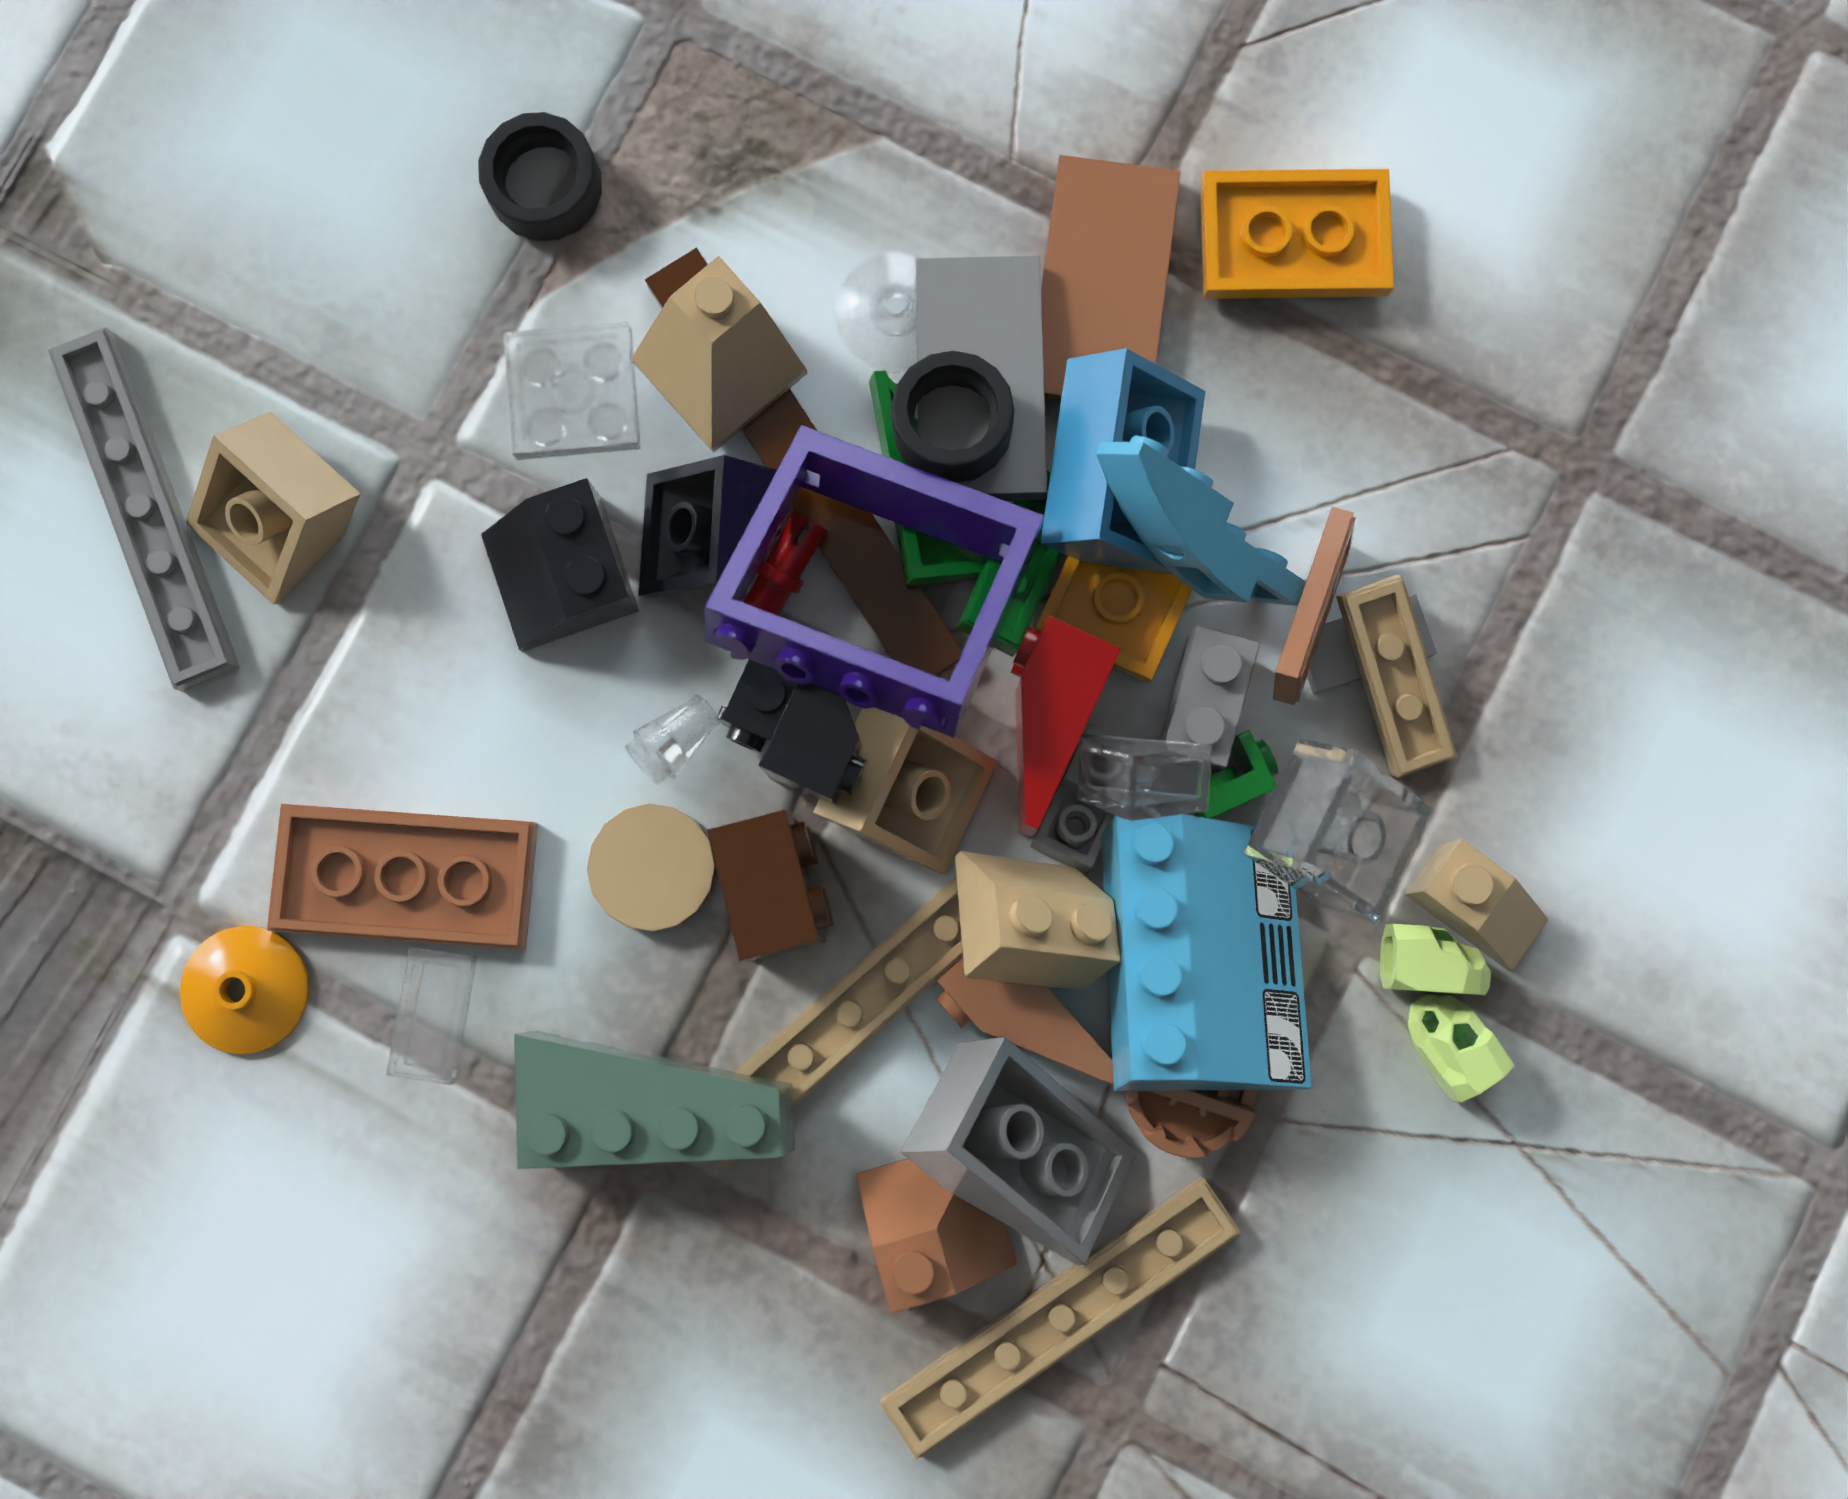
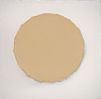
M650 803L625 809L606 822L591 845L587 866L592 894L607 915L626 927L654 932L680 926L693 917L692 915L700 910L712 893L717 870L709 837L697 821L674 807Z

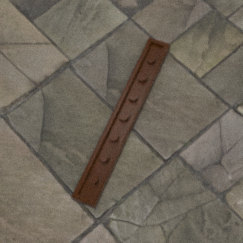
M696 247L646 278L645 282L660 307L663 308L673 293L708 264ZM789 389L741 429L764 466L778 470L800 426L803 425L816 431L817 429ZM801 487L791 505L792 509L809 518L805 526L806 530L811 522H816L828 530L817 547L890 659L936 677L956 665L962 654V649L921 587H906L901 557L873 514Z

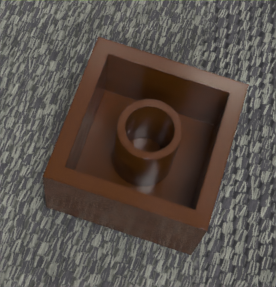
M785 809L707 830L740 961H756L826 942L823 929L834 926L825 888L822 889L821 886L812 887L807 866L818 864V859L809 826L806 827L805 822L796 823V820Z

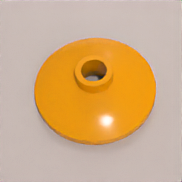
M256 926L232 927L220 931L205 940L187 962L180 985L182 1010L193 1032L211 1047L232 1054L261 1052L274 1047L286 1039L301 1021L306 1011L310 993L307 967L295 946L282 935ZM235 978L240 979L245 986V994L238 1002L232 1001L227 991L228 985Z

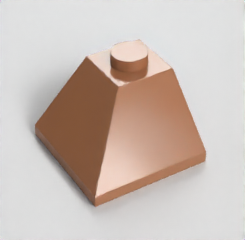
M908 1158L856 1174L871 1246L890 1314L956 1295L1017 1265L1005 1223L945 1190Z

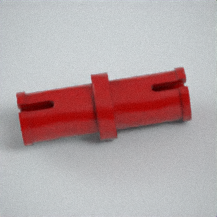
M793 510L767 560L763 559L757 570L759 575L743 602L777 616L780 615L791 593L799 594L804 585V581L800 577L822 537L828 532L827 529L816 522H811L800 543H798V538L809 518Z

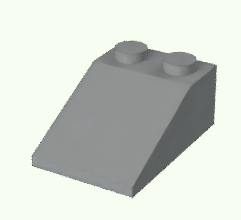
M1000 1037L958 1043L900 1153L945 1190L1069 1261L1085 1265L1137 1151L1009 1039Z

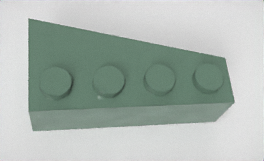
M540 1031L514 1034L518 1169L782 1158L795 1150L791 1083L739 1074L713 1067L707 1068L656 1055L649 1056L616 1049L615 1047L563 1038L559 1037V1035Z

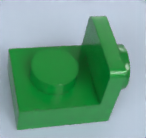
M1250 730L1235 736L1232 752L1243 775L1237 777L1233 767H1229L1197 782L1202 794L1195 796L1187 802L1194 816L1212 819L1277 788L1272 776L1278 774V766L1269 746L1263 739L1255 742Z

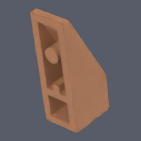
M963 957L937 980L945 991L936 1000L961 1028L972 1020L982 1032L997 1038L1006 1037L1014 1045L1114 1085L1112 1059L1048 987L966 978Z

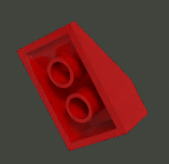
M1050 615L1041 632L1029 627L1014 658V665L1010 672L1020 677L1015 692L1019 833L1028 838H1032L1042 822L1121 651V648Z

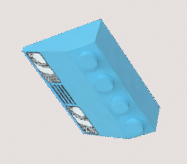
M1116 813L1101 833L1104 892L1114 900L1121 962L1108 971L1114 1091L1308 1090L1312 1088L1291 832L1185 814Z

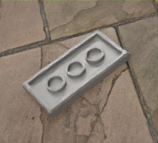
M1040 256L915 258L917 362L930 354L953 350L978 355L995 366L1010 386L1015 409L1009 448L997 465L974 480L958 482V484L1004 501L1046 500L1047 464ZM954 385L936 388L924 395L918 402V433L924 441L936 448L947 450L969 448L981 441L989 429L991 420L989 406L981 395L969 388Z

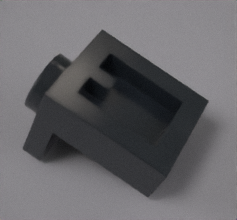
M748 659L727 707L721 706L716 717L724 726L729 727L726 738L747 749L761 753L764 744L768 745L797 683L784 678L774 668Z

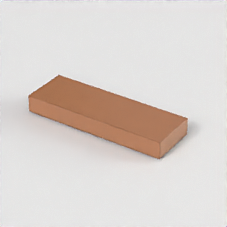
M1335 507L1331 508L1275 671L1273 700L1294 706L1300 700L1352 545L1356 517H1353L1354 512Z

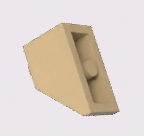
M1463 839L1440 844L1405 893L1407 897L1508 971H1513L1549 920L1515 877Z

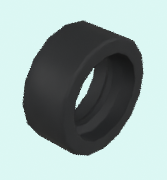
M547 112L522 113L501 123L486 139L478 159L479 184L497 218L516 235L535 241L559 240L579 231L595 214L602 195L601 170L585 135L565 118ZM554 147L565 151L572 158L576 166V180L573 188L562 200L547 207L527 208L517 204L510 197L506 189L505 178L510 166L522 154L535 148Z
M954 350L928 355L910 366L895 387L891 404V420L896 448L908 465L955 483L974 480L993 469L1009 448L1015 411L1010 386L995 366L978 355ZM952 385L969 388L984 398L989 406L991 420L989 429L981 441L969 448L947 450L936 448L922 439L916 430L914 420L916 407L924 395L936 388Z

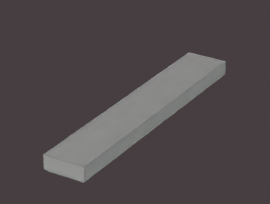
M107 327L48 349L173 689L185 691L239 669V663L190 532L185 524L184 516L116 335Z

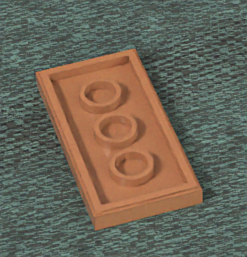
M1059 155L1041 284L1044 400L1061 402L1067 359L1127 348L1156 364L1181 175L1180 170Z
M281 804L267 931L526 950L538 823Z

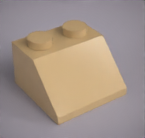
M269 412L213 435L185 524L275 605L283 601L344 537L361 493L272 412Z
M875 707L862 708L854 724L862 744L858 756L867 759L862 776L851 796L841 791L835 805L819 799L813 813L855 835L945 875L998 761L957 736L952 738L924 726L917 730L908 725L901 717Z
M960 851L955 856L964 974L966 978L1082 991L1121 962L1114 900L1075 867Z

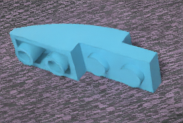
M1133 436L1130 442L1100 443L1096 456L1108 486L1123 514L1143 543L1182 583L1205 599L1248 603L1251 599L1254 602L1298 606L1306 581L1286 568L1288 561L1283 556L1270 550L1255 548L1245 541L1247 534L1244 530L1227 522L1234 503L1211 488L1213 480L1209 476L1192 468L1180 467L1167 458L1169 450L1165 446L1146 437Z

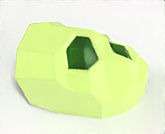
M1385 924L1380 954V979L1383 989L1486 995L1490 988L1491 970L1478 948L1459 943L1445 928Z
M1434 994L1420 995L1411 1001L1408 1029L1414 1051L1437 1084L1451 1100L1461 1103L1480 1095L1503 1079L1515 1066L1495 1035L1484 1026L1474 1010L1451 995Z

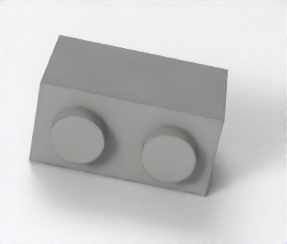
M1196 626L1186 640L1154 758L1209 774L1218 773L1227 767L1260 643Z

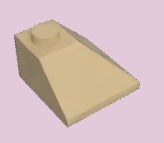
M720 256L716 257L669 297L631 357L632 362L713 453L808 374L806 367L761 302Z

